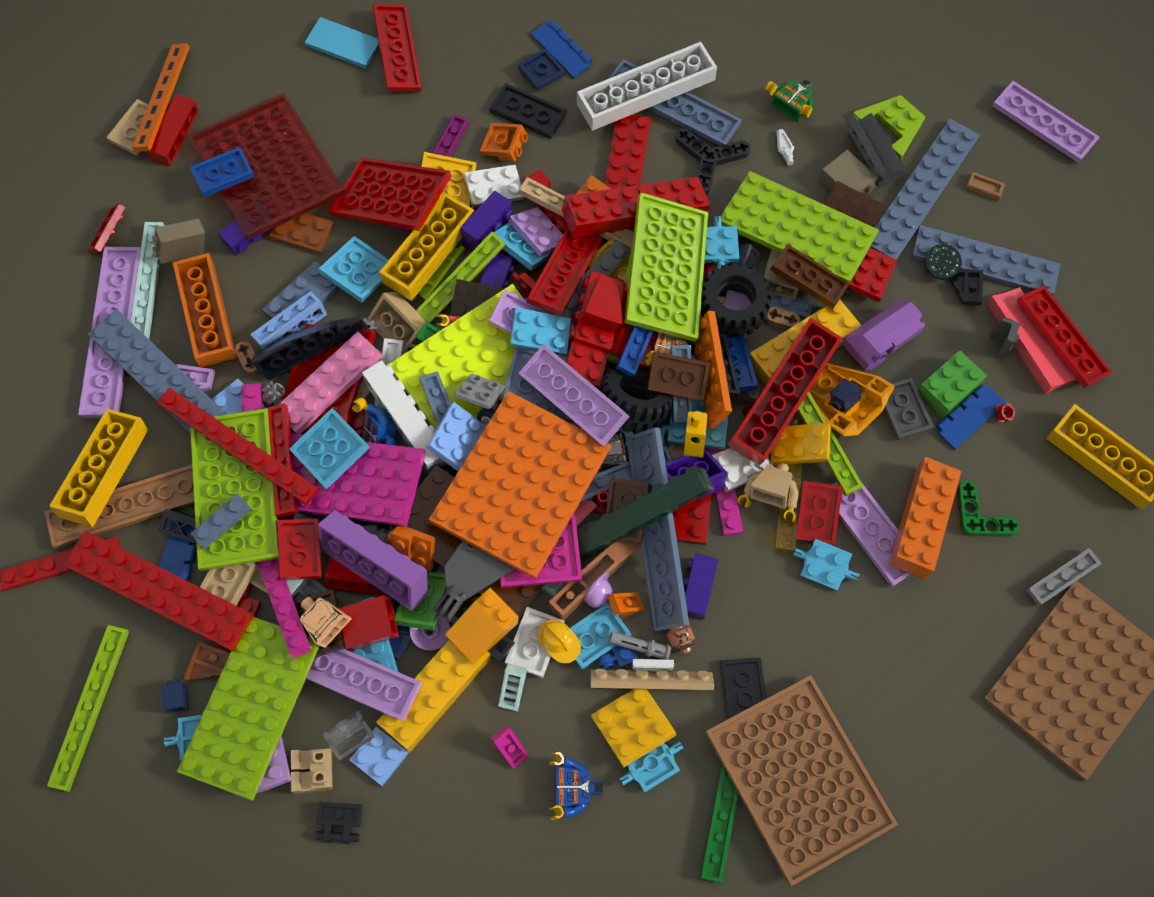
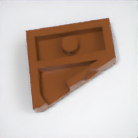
M198 642L184 680L220 676L230 652Z

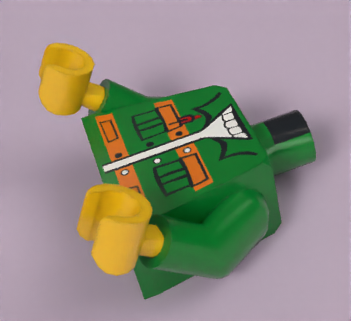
M791 80L789 83L780 85L768 82L764 90L769 91L771 96L774 94L772 106L797 122L800 121L803 114L809 118L810 114L813 113L814 100L812 99L813 92L810 90L812 87L810 81L804 80L802 83H799L796 80Z

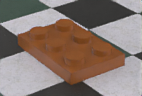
M284 206L271 231L270 239L321 255L335 225L333 221Z

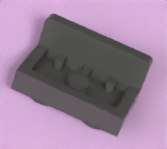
M1001 318L990 337L1000 340L996 356L1003 358L1007 352H1011L1013 345L1017 344L1020 337L1017 334L1020 323L1010 318Z

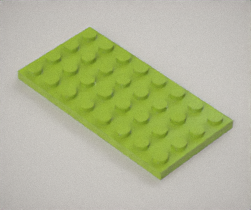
M749 171L721 215L722 226H737L738 234L780 254L786 245L789 244L849 283L879 232V229Z
M640 192L637 201L624 323L694 342L698 339L708 212Z
M267 408L214 416L218 421L271 456ZM190 427L196 528L236 494L252 509L207 549H203L197 542L198 569L204 571L279 559L278 519L275 512L273 483Z
M253 617L233 652L231 651L177 772L253 801L320 645H317L312 637L307 635L312 651L292 659L280 626Z

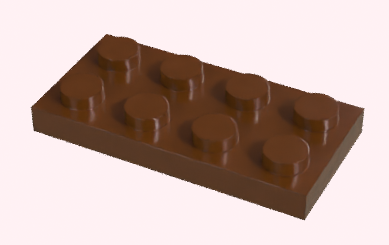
M789 244L786 245L770 269L831 309H834L850 284Z

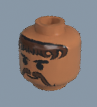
M689 625L669 628L666 634L671 649L673 651H680V654L691 651V647L696 642Z

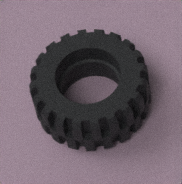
M732 263L731 266L727 264L722 265L721 269L715 268L711 274L706 276L705 282L702 285L700 314H702L703 318L707 311H715L719 334L725 333L727 337H733V335L743 337L744 333L747 335L752 334L754 329L758 330L762 323L765 322L771 305L772 292L770 291L769 283L765 282V277L762 274H757L758 270L754 268L749 269L748 265L738 266V263ZM729 290L738 291L745 294L750 299L752 305L743 310H732L725 307L719 301L718 296Z
M615 368L607 372L602 379L599 391L630 416L620 427L624 432L637 434L652 428H661L666 421L673 396L646 390L649 377L648 370L644 371L638 368L632 378Z

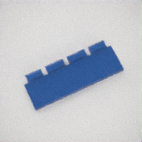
M553 20L549 23L545 22L531 33V36L544 49L546 48L573 79L589 68L592 59L585 52H582L583 50Z
M981 384L960 403V406H957L936 425V428L940 431L939 435L955 450L997 412L995 411L996 405H1004L1006 402L991 387L987 388L984 384Z
M171 523L170 531L178 528L176 523ZM192 525L183 528L186 536H192L190 534L194 531ZM168 535L159 567L188 581L192 566L185 563H193L197 547L191 544L196 543Z

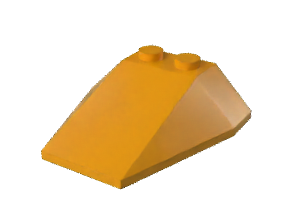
M827 363L809 392L833 430L843 436L859 435L883 411L894 389V385L876 375ZM845 378L859 386L861 399L847 413L840 409H835L831 404L830 392Z

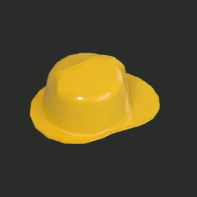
M555 619L548 620L538 629V641L553 659L560 663H571L577 659L581 650L580 641L565 623Z

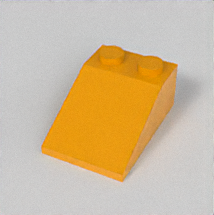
M489 588L447 631L445 636L474 664L518 624L519 616Z

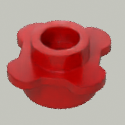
M1010 403L995 406L999 423L1014 419L1015 410Z

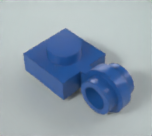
M617 646L612 648L614 657H611L610 654L603 655L599 658L600 662L598 664L607 670L614 666V662H617L620 669L631 665L633 659H638L635 650Z

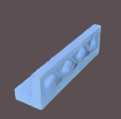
M310 291L250 335L261 349H265L272 342L275 344L279 340L305 330L306 324H315L325 317L327 313L322 302ZM316 310H320L319 313H317L315 316H312ZM302 320H304V323L300 327H297L298 324ZM287 331H289V334L286 337L282 338L283 335Z

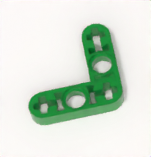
M965 480L959 485L957 494L961 530L965 535L1010 537L1018 532L1020 524L1015 518L980 517L976 484L970 480ZM965 486L971 490L968 494V499H965L967 497V491L963 490ZM971 504L974 507V512H967L964 505ZM981 522L980 527H975L973 530H971L970 527H967L969 523H971L972 526H978ZM986 523H993L995 531L987 530ZM1008 523L1011 527H1014L1011 531L1008 527H1003L1000 530V526H1006Z

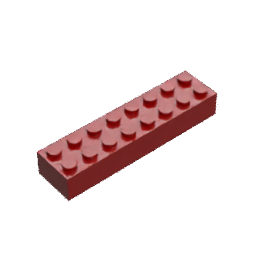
M692 177L565 195L561 210L572 238L634 229L637 201L640 192L706 212L710 207V203L699 178Z
M810 317L727 445L760 466L770 454L843 338Z

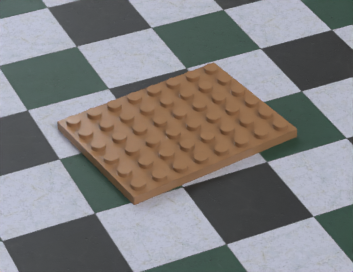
M1076 581L1065 591L984 696L983 700L1080 779L1086 781L1154 689V640Z
M812 675L705 732L789 887L898 825Z

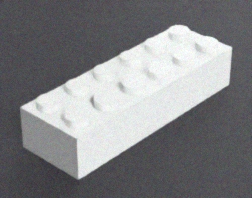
M381 360L363 371L362 374L366 386L381 408L386 409L397 431L408 447L421 448L426 451L422 467L427 474L432 471L435 465L441 468L447 465L445 461L426 448L435 429L432 425L428 427L425 415L421 410L417 411L414 399L410 394L406 395L402 382L399 379L396 381L391 366L389 364L385 365Z

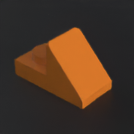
M638 592L615 593L608 596L614 615H618L620 619L645 611Z

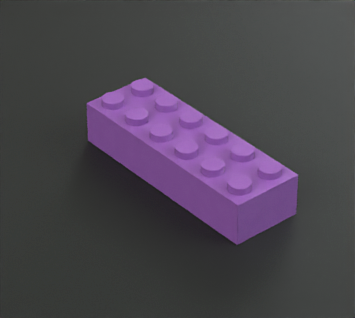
M334 510L318 524L320 548L323 552L412 611L428 596L427 571L422 565H417L408 556L396 551L390 544H385L376 535L370 534L361 525L349 520L346 515H341Z

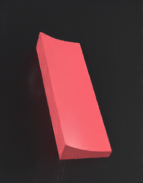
M1021 288L992 295L987 305L999 322L1001 318H1010L1020 323L1017 332L1020 337L1017 344L1013 346L1043 392L1047 394L1076 381V377L1016 301L1020 296L1024 295Z

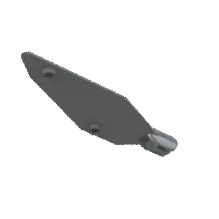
M462 541L445 565L447 590L433 611L437 613L446 599L449 598L439 615L444 617L452 605L456 603L446 618L450 622L465 600L515 570V568Z

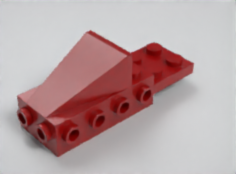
M591 271L589 276H585L582 282L583 292L579 295L577 301L579 307L573 317L575 323L569 333L571 339L566 363L594 387L599 389L608 353L613 349L614 334H616L623 322V307L621 306L627 294L625 290L627 283L622 282L618 278L605 276L601 272Z

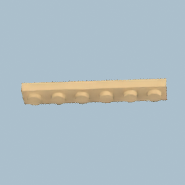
M591 670L590 674L591 688L714 690L713 673L707 671Z

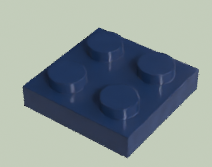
M546 48L518 64L520 72L537 92L565 76V70Z

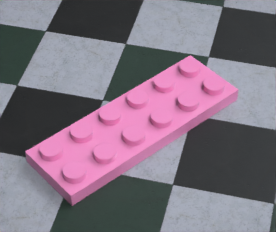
M359 332L355 333L280 403H285L288 406L290 427L297 434L303 432L363 376V371L375 365L383 357L382 354Z

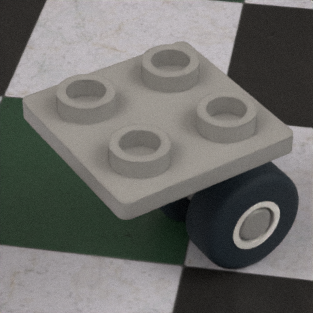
M470 374L455 392V397L484 407L477 414L476 419L487 426L502 402L499 397L504 392L505 385L479 375Z

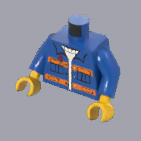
M358 398L353 401L358 404L352 407L353 411L359 412L365 409L362 439L365 442L396 446V441L394 440L396 426L386 409L373 404L368 405L364 398Z
M560 752L551 753V755L556 757V762L550 761L549 764L559 766H556V806L549 808V810L556 812V816L550 819L575 817L586 810L587 805L590 804V795H603V782H590V772L587 771L585 766L574 759L563 756Z

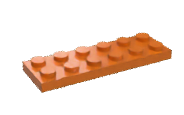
M707 311L699 322L698 339L694 342V352L697 360L710 363L705 397L702 402L708 414V429H716L732 412L715 311Z

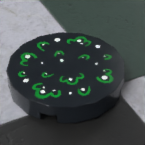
M939 244L932 247L924 260L926 271L933 278L939 280H948L954 277L962 264L960 253L956 248L947 244Z

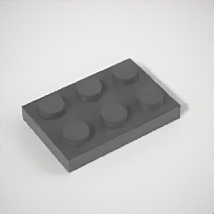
M909 378L892 383L894 389L884 407V411L897 441L933 430V423L913 379Z

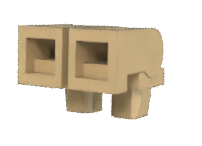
M331 748L307 751L291 750V770L293 771L291 772V792L293 794L327 791L333 788Z

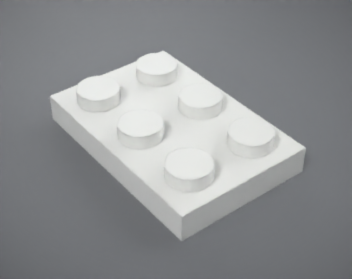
M516 165L464 172V180L472 208L480 207L494 191H497L510 201L524 199V196L518 194L521 182Z
M733 448L712 455L728 472L724 485L725 492L747 484L751 475L762 471L766 466L774 467L768 457L758 466Z
M527 607L514 638L515 645L509 651L505 664L527 668V673L543 678L551 656L538 641V629L548 620L555 619L563 623L565 621Z

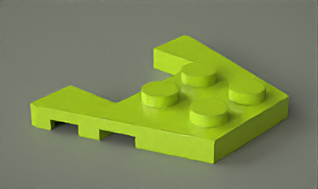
M901 95L855 111L853 115L858 120L872 113L900 138L892 145L900 160L925 120V116Z

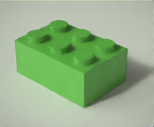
M959 350L921 384L918 392L920 397L944 419L983 383L987 375Z

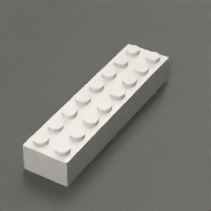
M698 42L577 91V106L593 131L714 81L717 66L703 44Z

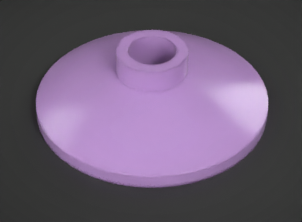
M439 615L433 634L428 635L426 629L410 627V637L417 647L427 651L436 650L447 642L448 638L445 634L450 629V625L445 616L441 617Z

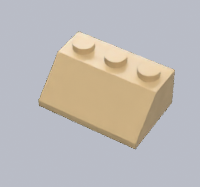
M396 291L383 293L367 321L374 320L375 326L379 329L377 333L383 339L403 340L404 351H408V344H421L422 342L417 340L416 336L426 321Z

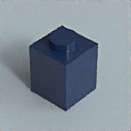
M845 378L830 392L832 406L837 410L840 409L847 413L861 399L860 387Z
M171 680L166 685H161L163 710L170 714L189 710L186 684L182 681L180 682V680Z

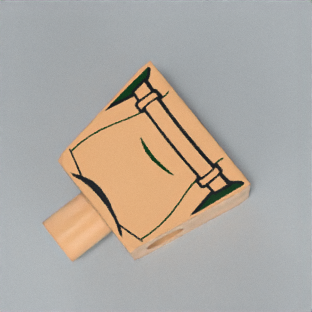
M307 597L301 603V607L306 612L301 616L300 621L314 642L324 648L352 619L349 615L322 598H318L314 602L310 597Z

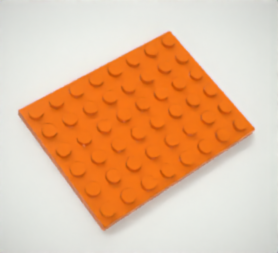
M508 391L430 516L429 522L536 580L612 445L607 443L605 446H602L586 431Z

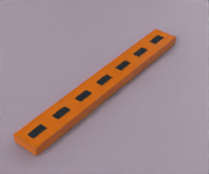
M187 43L172 44L132 145L134 152L150 151L189 51L190 47Z

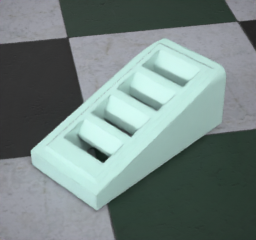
M512 664L507 665L498 707L518 711L527 668ZM508 681L519 683V686L510 684ZM506 689L516 691L517 694L506 692ZM504 697L516 699V702L504 700Z

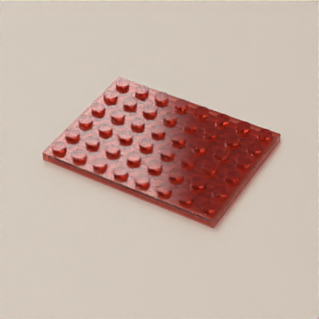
M284 93L188 136L202 162L241 147L255 177L219 192L247 241L346 194Z

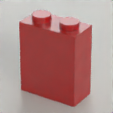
M382 595L338 608L352 618L342 629L343 640L347 649L355 650L399 637L391 597Z

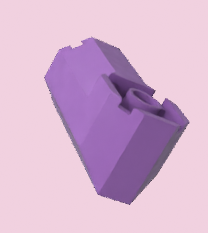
M904 299L898 300L844 337L842 345L865 371L877 367L886 360L885 356L887 353L891 355L895 350L923 331L925 323L920 321L922 314L911 301L903 302Z

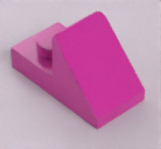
M505 725L490 738L495 748L513 769L529 756L508 725Z

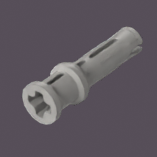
M611 631L608 640L610 644L643 652L649 658L653 656L662 660H668L671 651V645L655 643L652 639L645 641Z

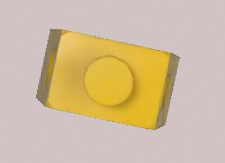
M699 411L688 412L684 456L703 457L707 413ZM692 437H698V442H692Z

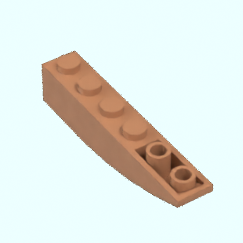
M617 539L581 571L582 581L569 582L549 601V609L559 619L565 620L584 602L585 594L592 584L606 572L609 573L610 577L642 547L641 542Z

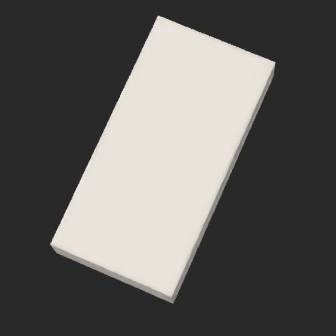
M633 659L632 661L633 671L640 669L646 671H672L674 668V660Z

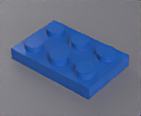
M241 147L190 167L204 197L255 177Z

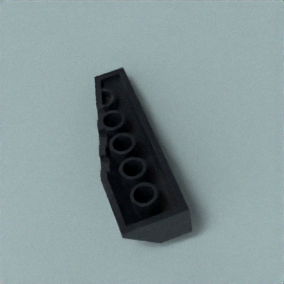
M360 316L320 324L279 340L268 348L262 349L253 355L251 362L268 380H271L349 339L355 333L368 329V326Z

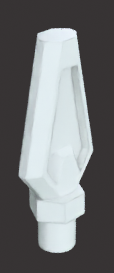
M779 129L777 131L778 152L783 155L787 165L790 166L794 164L792 153L794 146L785 131Z

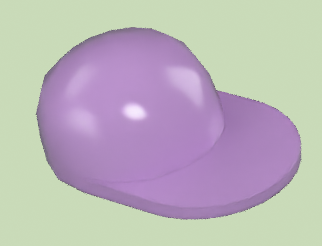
M608 572L599 577L585 594L584 601L593 608L605 605L609 601L608 596L612 595V587L607 581L609 577Z

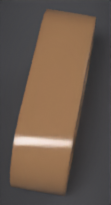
M770 307L765 321L769 325L788 330L800 323V317L794 312L778 307ZM772 313L776 314L775 319L771 318ZM790 319H793V324H789Z
M245 341L239 342L235 346V353L244 371L252 376L258 374L260 371L255 366L251 369L248 361H251L255 354L252 346ZM245 348L248 355L244 356L241 349Z

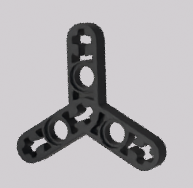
M682 128L676 132V143L700 162L697 177L701 185L702 181L706 182L704 188L706 195L710 192L717 165L747 158L750 153L751 146L746 141H738L711 148L688 129ZM699 145L701 149L696 151L692 149V146ZM728 151L731 155L725 157L721 153ZM709 170L711 174L706 176L701 171Z

